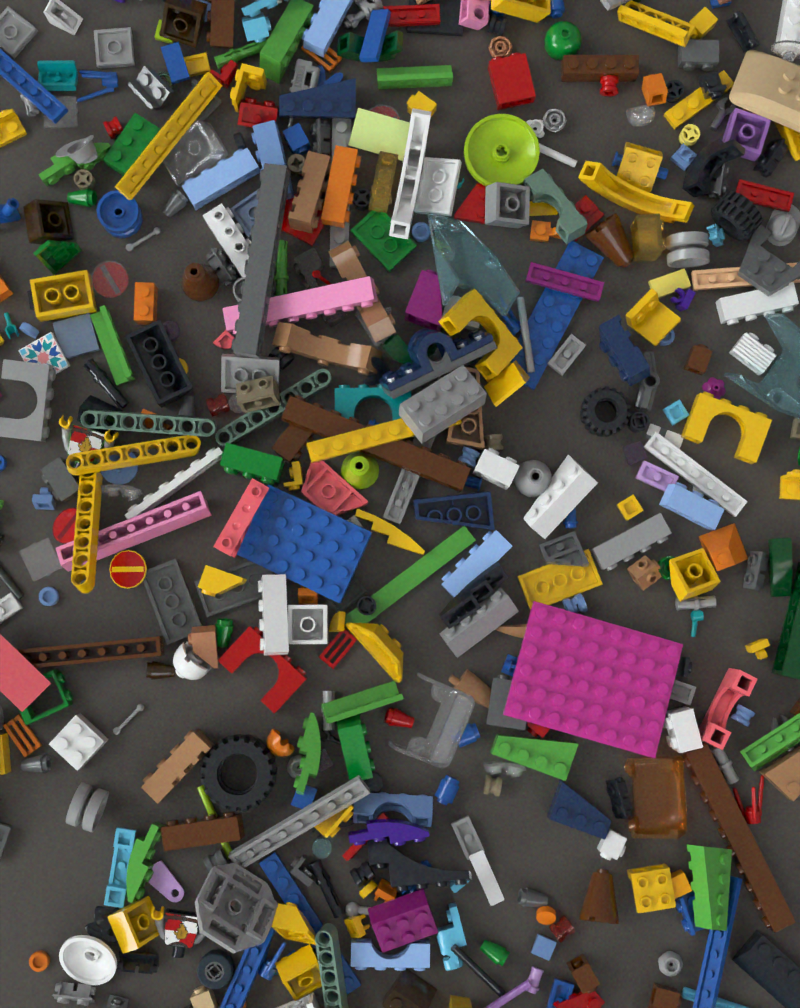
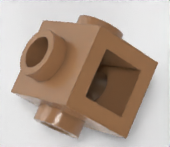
M646 555L627 568L633 581L643 591L662 577L659 572L660 566L654 559L650 560Z

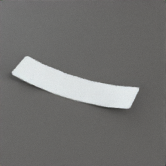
M481 850L470 855V861L490 905L493 906L504 901L503 894L484 851Z

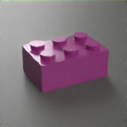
M424 889L368 908L370 922L382 953L438 933Z

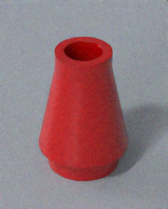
M395 707L393 709L388 708L384 723H388V726L411 729L414 717Z

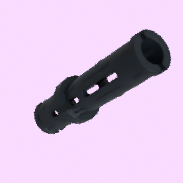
M93 358L83 365L94 378L93 381L104 389L120 410L130 403L109 379L107 372L103 371Z
M320 859L311 862L309 867L316 878L315 883L320 886L333 917L338 918L345 914V910L330 882V875L326 873Z

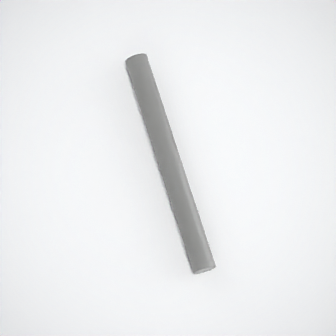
M518 297L516 299L527 373H533L535 368L524 297Z

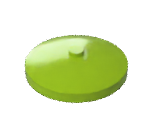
M494 114L481 119L468 133L464 145L466 167L472 177L484 186L495 182L515 185L523 184L524 179L535 171L540 154L539 142L533 129L522 119L509 114Z

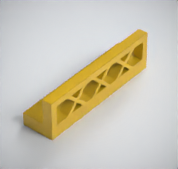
M632 0L627 2L625 6L620 5L617 10L620 22L683 47L687 45L696 29V25Z

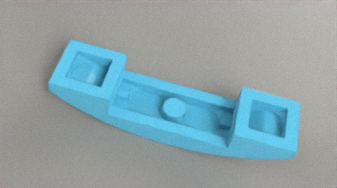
M116 827L113 845L114 853L104 905L124 908L127 896L128 863L136 841V830Z

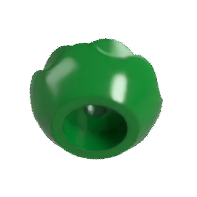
M673 556L663 557L658 562L660 566L659 572L665 580H671L670 570L667 567L669 566V560L675 558Z

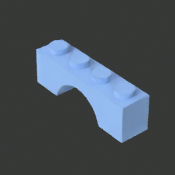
M352 938L351 967H355L356 970H366L367 967H374L375 970H386V967L394 968L397 971H404L406 968H414L415 971H425L426 968H430V939H420L411 942L400 953L388 955L380 952L374 946L371 938Z

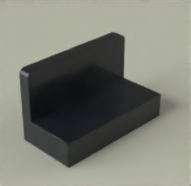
M90 395L79 407L77 421L81 423V415L88 410L124 411ZM89 413L87 421L90 424H94L95 416ZM108 415L106 422L109 425H113L115 419L112 415ZM95 429V430H97V431H99V432L105 434V432L108 431L109 429ZM115 430L110 431L111 436L114 434Z

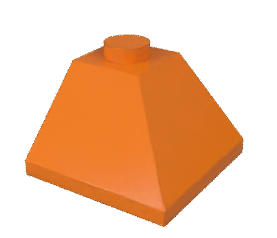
M735 523L698 536L715 571H720L748 559Z

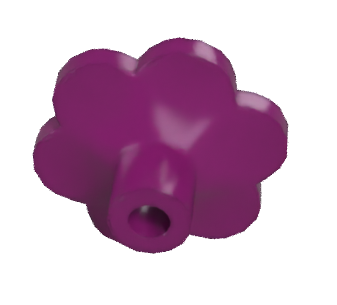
M711 377L708 379V382L702 385V389L705 392L714 395L713 398L720 399L726 393L724 382L721 379L717 380Z

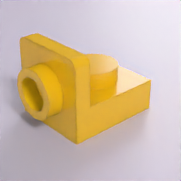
M296 461L292 462V467H289L291 479L294 478V481L283 483L284 488H289V491L299 490L300 486H303L304 483L301 463Z

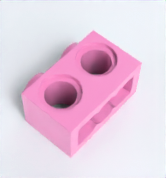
M461 0L459 25L475 30H480L486 26L490 18L488 14L490 0Z

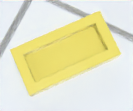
M685 268L648 282L650 289L652 288L658 293V298L675 293L677 288L684 290L691 287Z

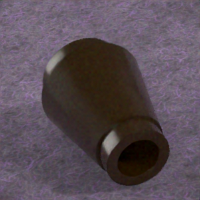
M152 661V663L147 662L146 678L155 680L174 677L175 667Z

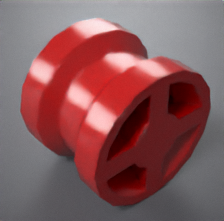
M614 75L601 77L600 84L602 88L600 89V95L606 97L617 95L619 78Z
M117 116L113 117L109 122H103L111 140L123 131Z

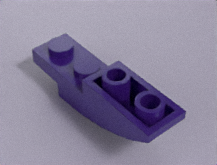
M398 819L366 820V829L348 832L350 844L354 843V845H362L366 843V840L374 839V842L383 841L385 837L389 836L390 844L394 843L395 846L406 844V841L409 840L421 842L426 840L425 837H430L427 828Z

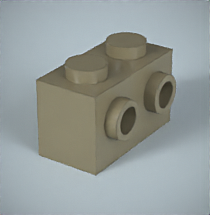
M273 375L236 384L237 404L243 413L280 405L279 385Z

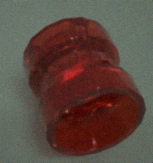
M224 393L219 394L217 398L211 397L206 399L212 417L217 416L221 411L225 413L231 411Z
M565 915L559 919V923H553L549 926L560 943L565 940L568 934L572 935L576 932Z

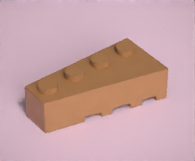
M308 151L301 176H303V180L300 179L297 186L298 197L294 196L292 212L290 211L288 216L291 229L311 234L314 228L317 229L319 223L317 214L318 210L323 208L324 199L321 198L323 192L326 193L328 181L326 179L327 175H330L332 165L330 156Z
M466 367L480 384L479 371L475 368ZM481 406L463 417L461 424L448 428L446 444L484 450Z
M191 729L184 736L185 741L181 745L177 744L170 751L172 755L167 760L164 758L156 766L158 770L154 774L150 772L142 780L145 784L141 788L157 804L215 745L201 730L193 731Z
M800 746L794 748L793 751L782 758L777 759L767 768L759 771L776 789L791 801H795L800 795Z

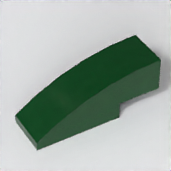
M791 538L769 539L770 559L768 560L770 595L771 597L791 596L792 540Z

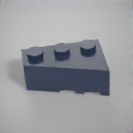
M617 315L599 325V347L603 353L608 354L611 365L617 367L622 381H626L629 386H632L650 376V366L639 347H635L630 340L631 334L629 330L624 331L622 328V319L620 315Z
M559 780L547 817L555 822L605 840L611 820L563 781Z

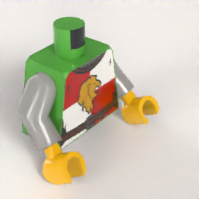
M64 415L59 419V424L62 427V439L68 455L114 447V440L119 436L118 432L111 436V430L102 434L74 424L71 427L72 416L68 418V422L64 420ZM98 458L90 460V463L95 465L100 462ZM75 461L73 468L79 467L81 463Z

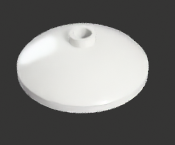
M73 936L64 942L59 952V960L65 972L73 979L84 984H104L114 976L117 969V960L114 952L105 942L93 936Z

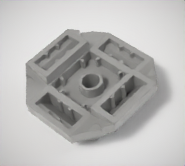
M237 863L218 865L211 868L195 900L199 932L231 953L264 943L278 906L268 883Z

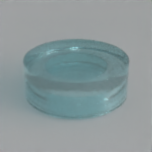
M326 838L315 840L312 846L313 854L321 859L328 857L332 850L331 842Z

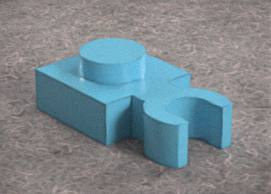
M717 224L708 226L709 239L716 247L724 245L723 239H725L723 228H719Z

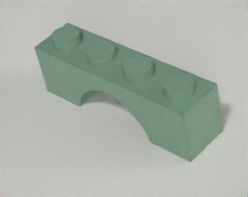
M541 169L524 179L523 186L530 187V200L533 203H547L558 211L560 218L557 221L555 231L566 244L585 234L588 224L586 218L579 214L574 203L567 199L564 191L554 183L550 174Z

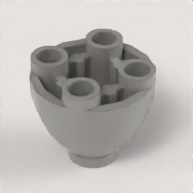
M528 460L519 466L514 477V483L519 492L526 497H538L549 487L552 474L545 463L539 460ZM538 473L539 479L534 480L532 474Z

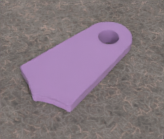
M162 860L155 863L152 868L154 871L153 876L148 883L169 901L179 902L184 897L183 887ZM174 889L178 890V896L173 895Z

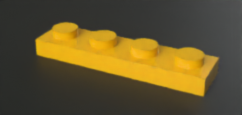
M723 70L719 73L722 85L726 84L727 88L723 93L725 94L732 89L734 82ZM699 87L666 111L663 116L675 130L715 100L711 98L705 100L701 87Z

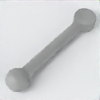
M156 227L153 232L133 244H127L126 250L132 252L135 246L155 234H160V228Z
M138 704L137 709L119 727L113 729V733L115 735L120 734L121 729L139 711L144 710V705Z

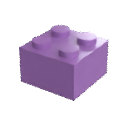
M735 108L729 117L722 141L725 143L735 139L745 148V155L741 156V158L755 162L761 155L771 120Z

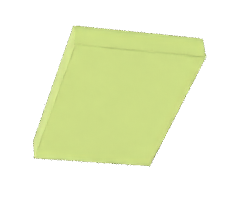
M358 108L348 146L403 161L410 123Z

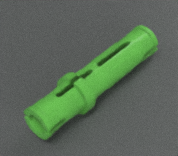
M267 37L265 41L252 42L234 50L233 48L229 49V52L215 56L214 59L218 69L228 64L230 60L238 63L241 59L261 52L268 40Z
M284 240L279 242L276 260V276H274V281L276 282L275 297L287 294V281H289V276L287 275L288 241Z

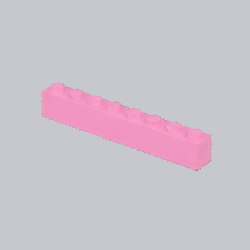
M368 276L271 297L266 325L277 327L278 322L287 321L288 323H295L299 321V318L314 319L317 318L318 314L333 315L336 314L337 310L342 309L344 312L352 311L354 307L360 305L362 308L371 307L373 303L378 302L374 279ZM238 305L223 308L226 331L236 335L235 322L239 319L240 314L238 312Z
M199 491L100 530L97 560L211 516L212 514L205 496ZM74 541L56 547L60 565L68 572L72 571Z

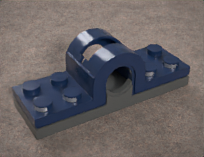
M433 329L417 331L411 337L407 349L412 363L408 362L401 365L400 369L395 372L388 371L382 375L383 378L379 379L384 393L394 399L497 349L492 334L475 329L469 332V336L463 339L459 337L452 340L451 336ZM435 343L437 346L436 351L431 357H428L427 349L429 345Z

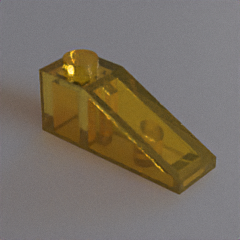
M380 151L368 210L387 213L397 169L398 154Z

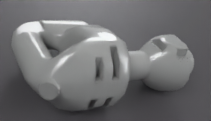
M354 0L360 12L345 16L346 21L343 23L347 29L351 27L354 30L363 18L369 21L372 10L383 9L382 1L372 0L373 3H368L367 0Z

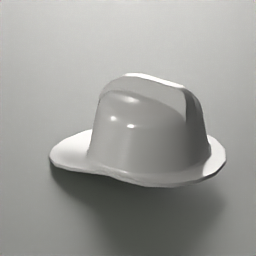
M94 135L64 145L56 152V157L69 156L78 164L90 163L97 159L98 154L92 141Z
M791 205L789 212L774 209L766 226V229L772 232L768 239L770 243L775 246H785L794 239L800 226V211L797 207Z

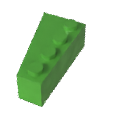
M291 0L260 52L259 68L264 69L266 78L280 84L298 48L304 31L308 25H311L310 21L314 15V5L304 0Z
M496 734L490 752L498 757L566 781L579 744L574 741Z
M687 844V852H690L691 861H688L689 870H692L693 874L691 889L695 893V899L693 900L695 927L727 931L732 850Z

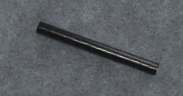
M456 944L451 947V951L499 997L506 994Z

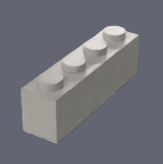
M659 513L592 548L591 552L600 569H607L609 571L617 567V562L622 559L626 562L634 558V553L640 550L643 553L651 549L650 545L657 541L660 544L668 540L667 535L671 534V531L662 514Z
M501 587L493 595L479 603L482 608L449 629L447 627L439 633L457 658L519 612Z

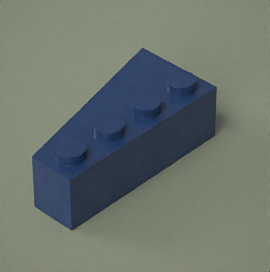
M356 78L279 95V118L354 120Z
M490 491L413 499L414 515L417 520L495 530Z

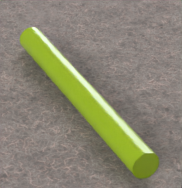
M204 784L197 787L207 813L216 814L209 795H206L204 792ZM229 842L221 843L227 860H229V852L232 851Z

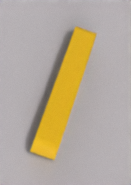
M184 435L73 453L67 457L66 466L70 474L82 475L192 457L198 454L201 441L197 436ZM193 442L197 447L190 449L186 444ZM174 445L178 450L171 452L167 448ZM154 448L158 450V453L151 455L148 451ZM137 452L139 456L137 458H131L129 456V453ZM111 455H118L120 457L118 461H111L109 458ZM98 458L100 463L93 465L90 463V460ZM73 461L81 463L77 468L70 466Z
M94 472L91 476L89 475L92 473L79 475L71 582L81 593H89L95 586L103 481L100 472Z

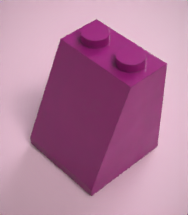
M429 269L426 271L421 270L405 311V320L426 329L441 332L442 326L438 322L442 318L440 276H437L435 271Z

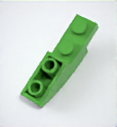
M94 143L98 157L86 164H78L69 156L56 157L55 155L50 158L54 165L38 175L46 186L54 185L59 181V178L65 174L73 173L78 166L80 169L88 171L93 169L96 163L101 160L104 161L103 159L111 146L109 143Z
M311 712L309 718L305 717L302 728L306 730L304 736L299 737L297 747L300 748L299 754L306 755V757L301 758L299 768L302 769L300 776H296L293 786L297 788L296 794L304 795L309 777L317 779L320 763V732L315 714Z
M159 822L151 825L146 838L143 836L137 838L132 848L126 880L127 897L130 903H134L143 897L146 881L149 882L153 876L154 871L152 868L154 864L148 860H151L154 856V846L162 838L161 827L164 825Z

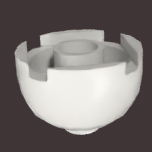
M183 642L174 653L173 664L176 669L175 672L181 678L198 680L212 669L208 663L193 652V647L188 642L185 644Z

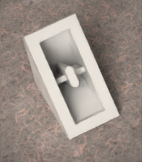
M50 0L44 10V14L50 24L72 35L76 34L83 20L81 16L60 0Z

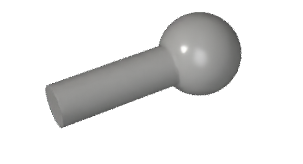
M349 902L345 907V913L348 917L358 916L359 914L369 915L368 908L370 907L359 906L356 902Z

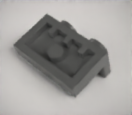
M144 65L136 80L129 81L128 83L133 93L139 96L145 105L153 111L164 108L174 93L150 65Z

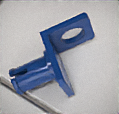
M9 198L6 204H0V224L20 221L21 217L17 210L19 202L15 198Z

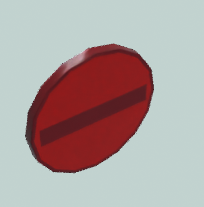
M77 508L65 509L56 517L52 528L56 541L62 544L74 541Z

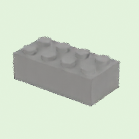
M462 365L402 402L399 407V416L421 444L484 405L487 393L466 367Z

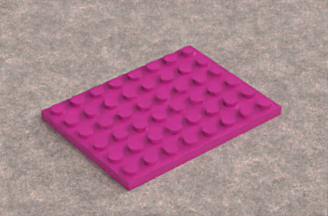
M534 601L503 715L655 758L683 644Z

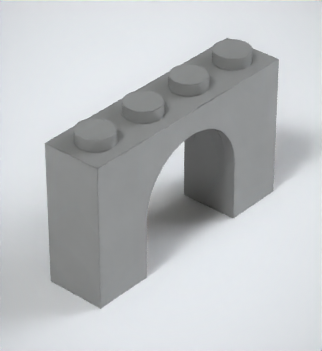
M3 359L1 378L23 381L30 384L37 394V406L30 416L23 419L0 417V437L46 442V438L49 437L50 428L47 425L48 419L52 415L50 400L54 396L52 381L56 378V370L53 369V365Z

